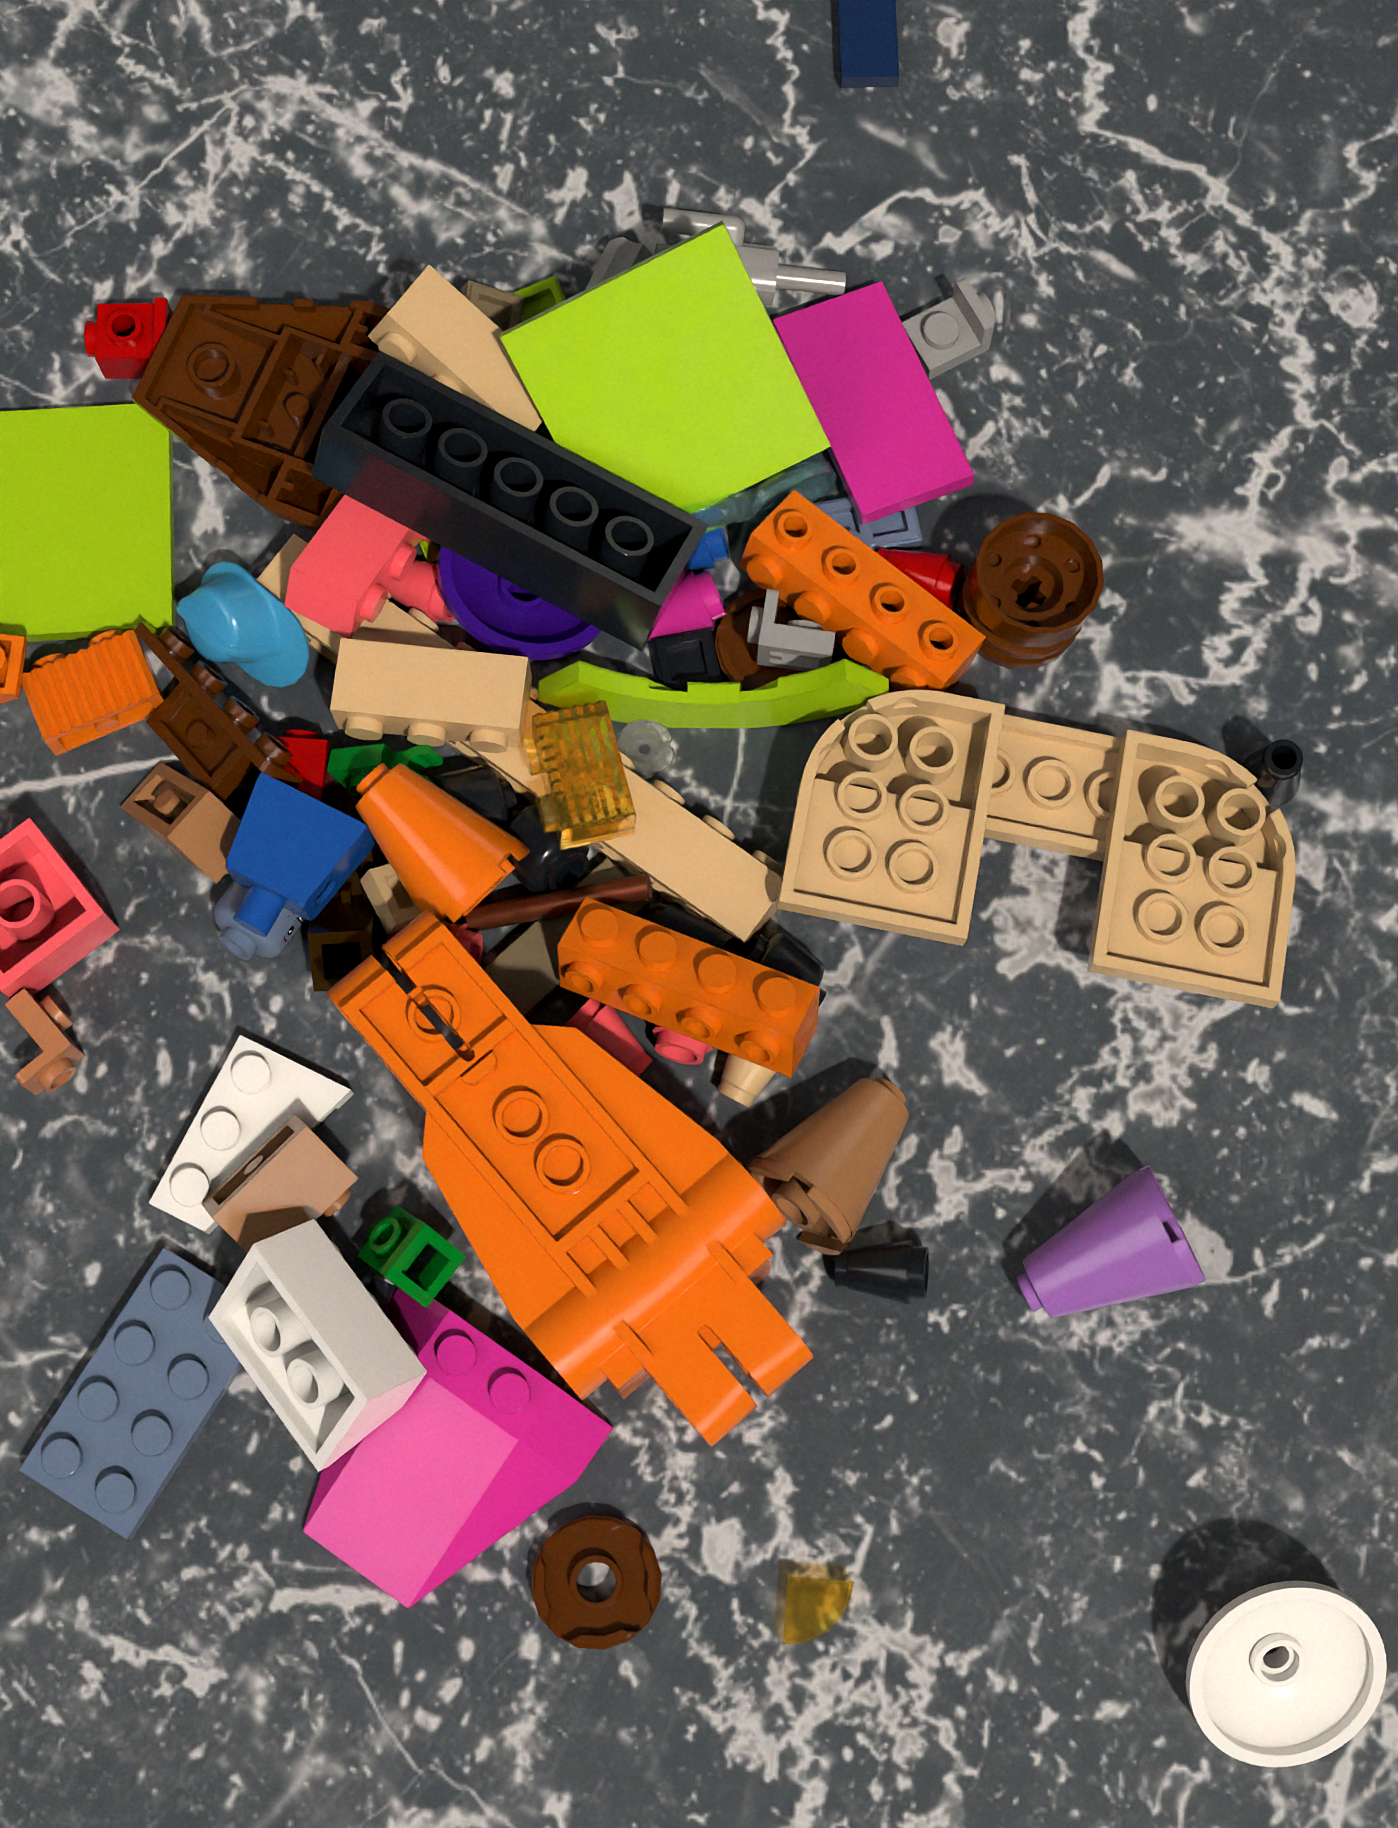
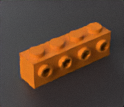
M793 490L750 534L739 563V567L748 573L750 579L757 586L764 590H767V588L779 590V598L791 606L802 620L818 623L824 628V631L836 632L834 641L844 648L847 655L854 661L867 665L874 672L888 678L895 692L904 690H933L947 693L970 667L986 638L985 635L796 490Z
M585 897L557 945L560 987L792 1078L817 1029L820 987L588 897Z

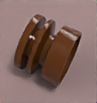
M1024 512L1001 521L984 538L956 597L957 615L986 636L978 653L985 660L1007 669L1034 670L1056 661L1072 645L1082 626L1087 622L1097 606L1104 587L1102 559L1090 537L1073 522L1051 513ZM1019 597L1029 602L1026 608L1020 607L1016 603Z

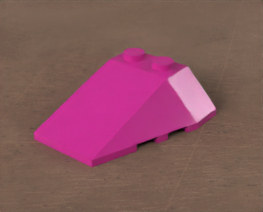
M398 1288L387 1307V1311L392 1313L390 1322L404 1341L414 1349L418 1360L427 1370V1373L401 1409L329 1467L322 1470L303 1532L406 1608H410L477 1558L479 1554L526 1521L528 1517L557 1495H560L575 1484L607 1439L613 1427L435 1299L425 1308Z

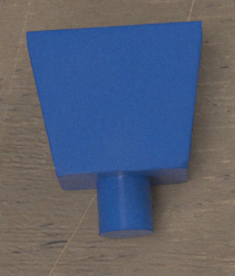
M261 772L256 780L226 860L225 868L234 882L249 889L233 916V920L251 932L267 937L283 908L306 920L312 921L372 850L375 841L368 826Z

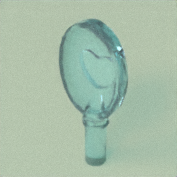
M802 462L774 474L756 488L736 496L729 495L727 499L692 512L690 515L709 524L705 534L734 522L741 523L742 521L749 520L753 525H760L793 490H796L812 503L832 487L837 479V474L828 462Z

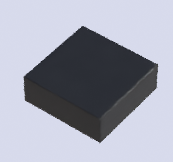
M711 628L651 639L659 684L676 691L687 692V682L722 683Z

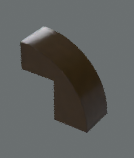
M375 839V844L369 854L319 915L310 921L307 936L314 992L328 991L370 955L380 963V920L360 882V879L369 869L378 867L377 842Z

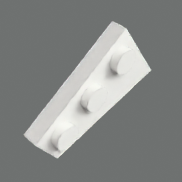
M240 1035L149 1204L210 1234L218 1224L211 1218L201 1203L293 1114L313 1131L335 1108L339 1109L354 1093L351 1089Z

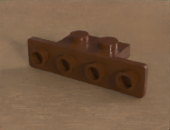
M143 621L137 625L134 632L179 681V684L146 723L198 782L218 799L225 801L251 769L256 766L264 774L296 789L303 779L288 764L293 757L291 751L267 732L261 734L255 728L260 718L241 700L234 696L228 698L222 692L228 685L227 682L210 666L200 660L196 663L190 657L196 650L194 646L184 636L169 626L160 632Z

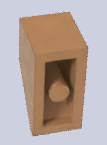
M160 762L124 801L120 808L190 867L217 884L224 875L229 874L225 868L226 860L241 820L208 789Z

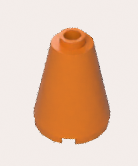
M381 763L356 787V790L363 797L356 804L355 808L368 826L369 831L419 913L421 914L428 909L449 931L452 927L444 918L448 917L455 923L462 915L465 917L515 869L507 860L511 854L520 861L530 853V850L522 841L402 763H399L391 770L384 763Z

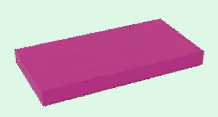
M882 281L772 320L778 336L830 441L831 447L827 448L828 453L861 525L973 485L974 473Z

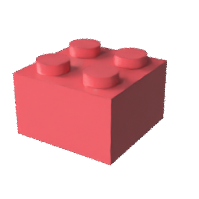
M29 817L0 839V991L11 999L25 988L34 996L120 929L48 837Z

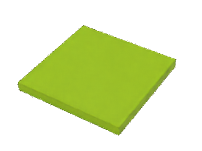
M723 220L500 333V339L557 445L690 515L831 447L830 441Z
M136 404L0 411V634L25 636L28 642L92 639L110 630H120L123 633L126 630H134L141 621L160 632L167 626L176 630L173 434Z

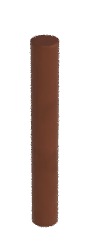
M646 873L477 906L465 916L469 931L478 932L576 913L585 897L609 906L652 898L651 881Z

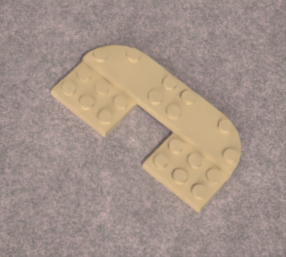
M933 690L896 691L869 699L865 706L850 713L841 721L837 719L825 731L812 750L804 768L795 798L796 805L776 909L963 946L968 937L983 839L985 837L1103 861L1087 968L1088 972L1272 1009L1280 1003L1295 887L1296 862L1293 841L1280 808L1274 811L1266 798L1255 787L1254 784L1258 779L1243 766L1222 753L1195 743L1128 729L1123 737L1119 738L1004 714L1005 704Z

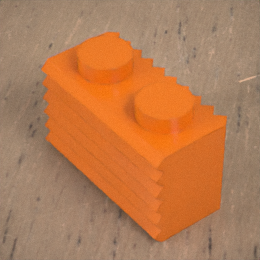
M120 630L103 632L89 641L88 649H80L77 653L68 654L67 656L62 653L47 655L32 664L31 672L22 674L21 685L43 740L55 756L151 717L165 700L146 650L134 630H126L124 633Z

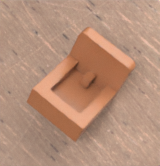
M23 988L4 1005L43 1052L15 1075V1078L22 1087L34 1095H38L44 1090L48 1093L53 1092L73 1077L77 1071L75 1064L85 1054L65 1032L73 1022L52 997L48 995L40 1002Z

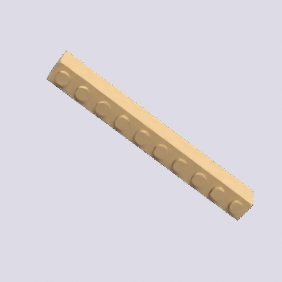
M295 534L290 537L256 579L284 604L290 568L308 545L307 542ZM389 591L386 602L375 621L371 623L364 619L351 638L477 652L464 642H459L454 647L437 635L440 631L439 627L424 613L415 608H410L406 613L389 601L392 597ZM291 610L302 625L308 638V646L336 665L340 638L345 637ZM531 690L523 748L507 746V751L503 753H487L471 748L470 742L445 740L447 745L475 765H485L492 769L501 783L510 782L514 792L530 804L546 803L568 818L587 835L589 846L606 858L608 857L609 860L630 875L636 876L647 873L651 881L652 890L668 902L679 903L727 934L735 936L738 941L737 951L740 953L761 933L778 910L776 907L783 868L774 859L758 850H755L752 855L732 842L735 836L724 824L709 815H705L700 820L682 807L685 801L673 788L659 780H655L652 785L632 772L635 765L619 750L610 745H606L603 750L599 749L583 737L586 731L572 717L559 710L554 715H551L534 702L537 697Z

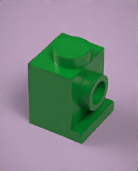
M397 1204L387 1217L380 1218L371 1224L366 1234V1244L357 1254L365 1263L425 1308L429 1306L466 1257L420 1219L418 1220ZM426 1245H428L437 1253L413 1282L404 1274Z

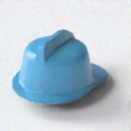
M222 561L211 565L202 578L201 586L192 594L182 598L178 603L176 609L185 620V628L189 640L196 651L205 659L221 664L236 663L246 673L261 683L279 688L297 683L305 674L310 653L308 638L300 621L290 609L284 606L283 602L263 587L251 573L239 564Z

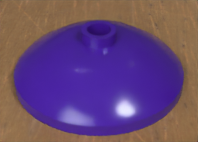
M443 546L440 547L437 561V578L442 597L457 622L471 636L489 648L506 655L528 657L529 660H550L580 651L592 643L602 632V630L453 551ZM510 593L521 594L527 601L518 600Z

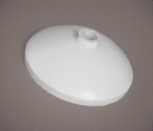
M1283 1581L1267 1584L1233 1599L1210 1619L1199 1634L1192 1648L1186 1670V1691L1189 1705L1203 1733L1215 1746L1233 1758L1264 1767H1289L1308 1763L1324 1757L1343 1746L1370 1719L1380 1701L1385 1685L1387 1671L1385 1648L1381 1636L1368 1614L1357 1602L1343 1592L1309 1581ZM1280 1646L1276 1652L1265 1655L1272 1648Z

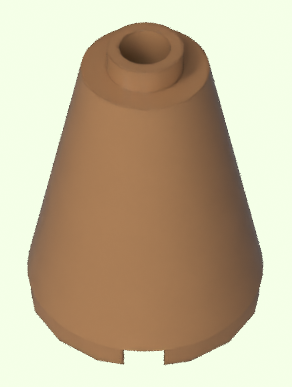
M860 1078L751 1159L745 1168L774 1202L785 1218V1221L789 1219L804 1231L797 1241L808 1248L825 1255H839L852 1242L909 1119L908 1110L904 1105L906 1098L902 1091L892 1082L884 1078H876L875 1080Z

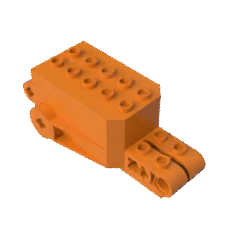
M426 909L381 946L389 959L413 986L414 989L409 994H406L390 973L370 955L325 992L326 995L426 1112L422 1149L423 1161L511 1317L572 1390L583 1401L607 1380L621 1398L625 1400L651 1377L710 1447H713L758 1407L743 1386L714 1354V1351L719 1346H722L766 1397L771 1396L814 1358L802 1339L756 1287L770 1273L773 1254L764 1243L787 1224L785 1218L757 1181L715 1137L575 1027L530 1024L447 927ZM427 1005L432 1008L462 1043V1046L456 1051L421 1012Z

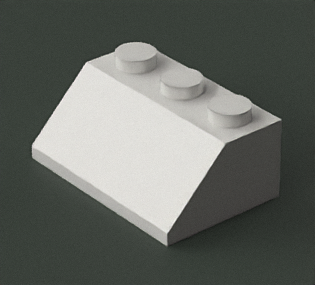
M315 1219L254 1243L208 1317L318 1472L329 1467L401 1409L427 1373V1370L418 1360L414 1349L404 1341L381 1310L377 1299L372 1293L367 1291L342 1257L337 1245L327 1237Z

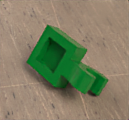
M384 743L331 749L327 772L347 788L354 798L360 800L363 796L356 790V787L381 763H384L390 770L399 763H402L420 775L427 767L442 765L444 758L428 745H417L399 752H393ZM422 776L431 783H433L427 776Z

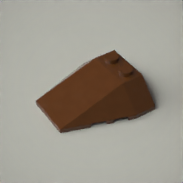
M182 295L132 399L136 405L271 515L317 532L345 495L311 477L322 429L380 351L378 345L368 335L388 313L390 308L370 301H350V306L315 305L313 299H294V304L259 303L257 297Z

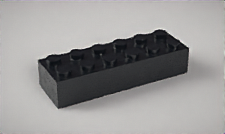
M382 351L377 353L323 427L311 477L640 651L644 648L687 574L709 524Z

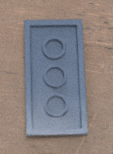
M163 1247L19 1468V1471L126 1540H132L242 1368V1364L208 1318L227 1286Z

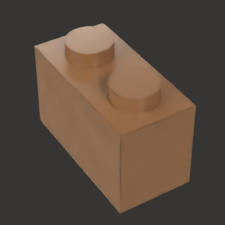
M293 1114L201 1204L211 1218L248 1253L256 1242L309 1220H317L321 1215L328 1217L334 1214L349 1199L352 1193L349 1187L359 1178L303 1121Z

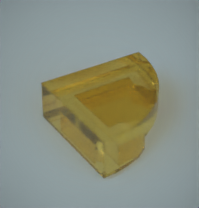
M787 1576L782 1644L807 1642L831 1629L841 1618L848 1606L854 1582Z

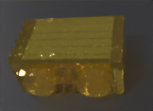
M599 700L594 704L575 705L570 709L550 710L545 714L537 713L532 716V737L525 738L522 742L530 776L541 774L546 792L545 795L537 796L538 810L544 833L556 832L560 850L634 835L636 813L606 701Z

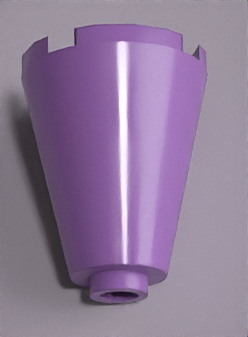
M1149 1165L1133 1171L1025 1257L1022 1261L1026 1273L1017 1276L1019 1286L1032 1311L1035 1312L1044 1308L1050 1318L1189 1289L1206 1281L1193 1250Z

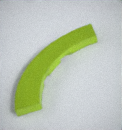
M842 659L810 671L778 677V679L752 691H741L742 686L740 682H687V692H682L645 677L619 673L579 660L539 680L538 700L565 710L623 723L667 728L748 729L808 722L858 710L866 705L867 700L889 693V679L847 659Z

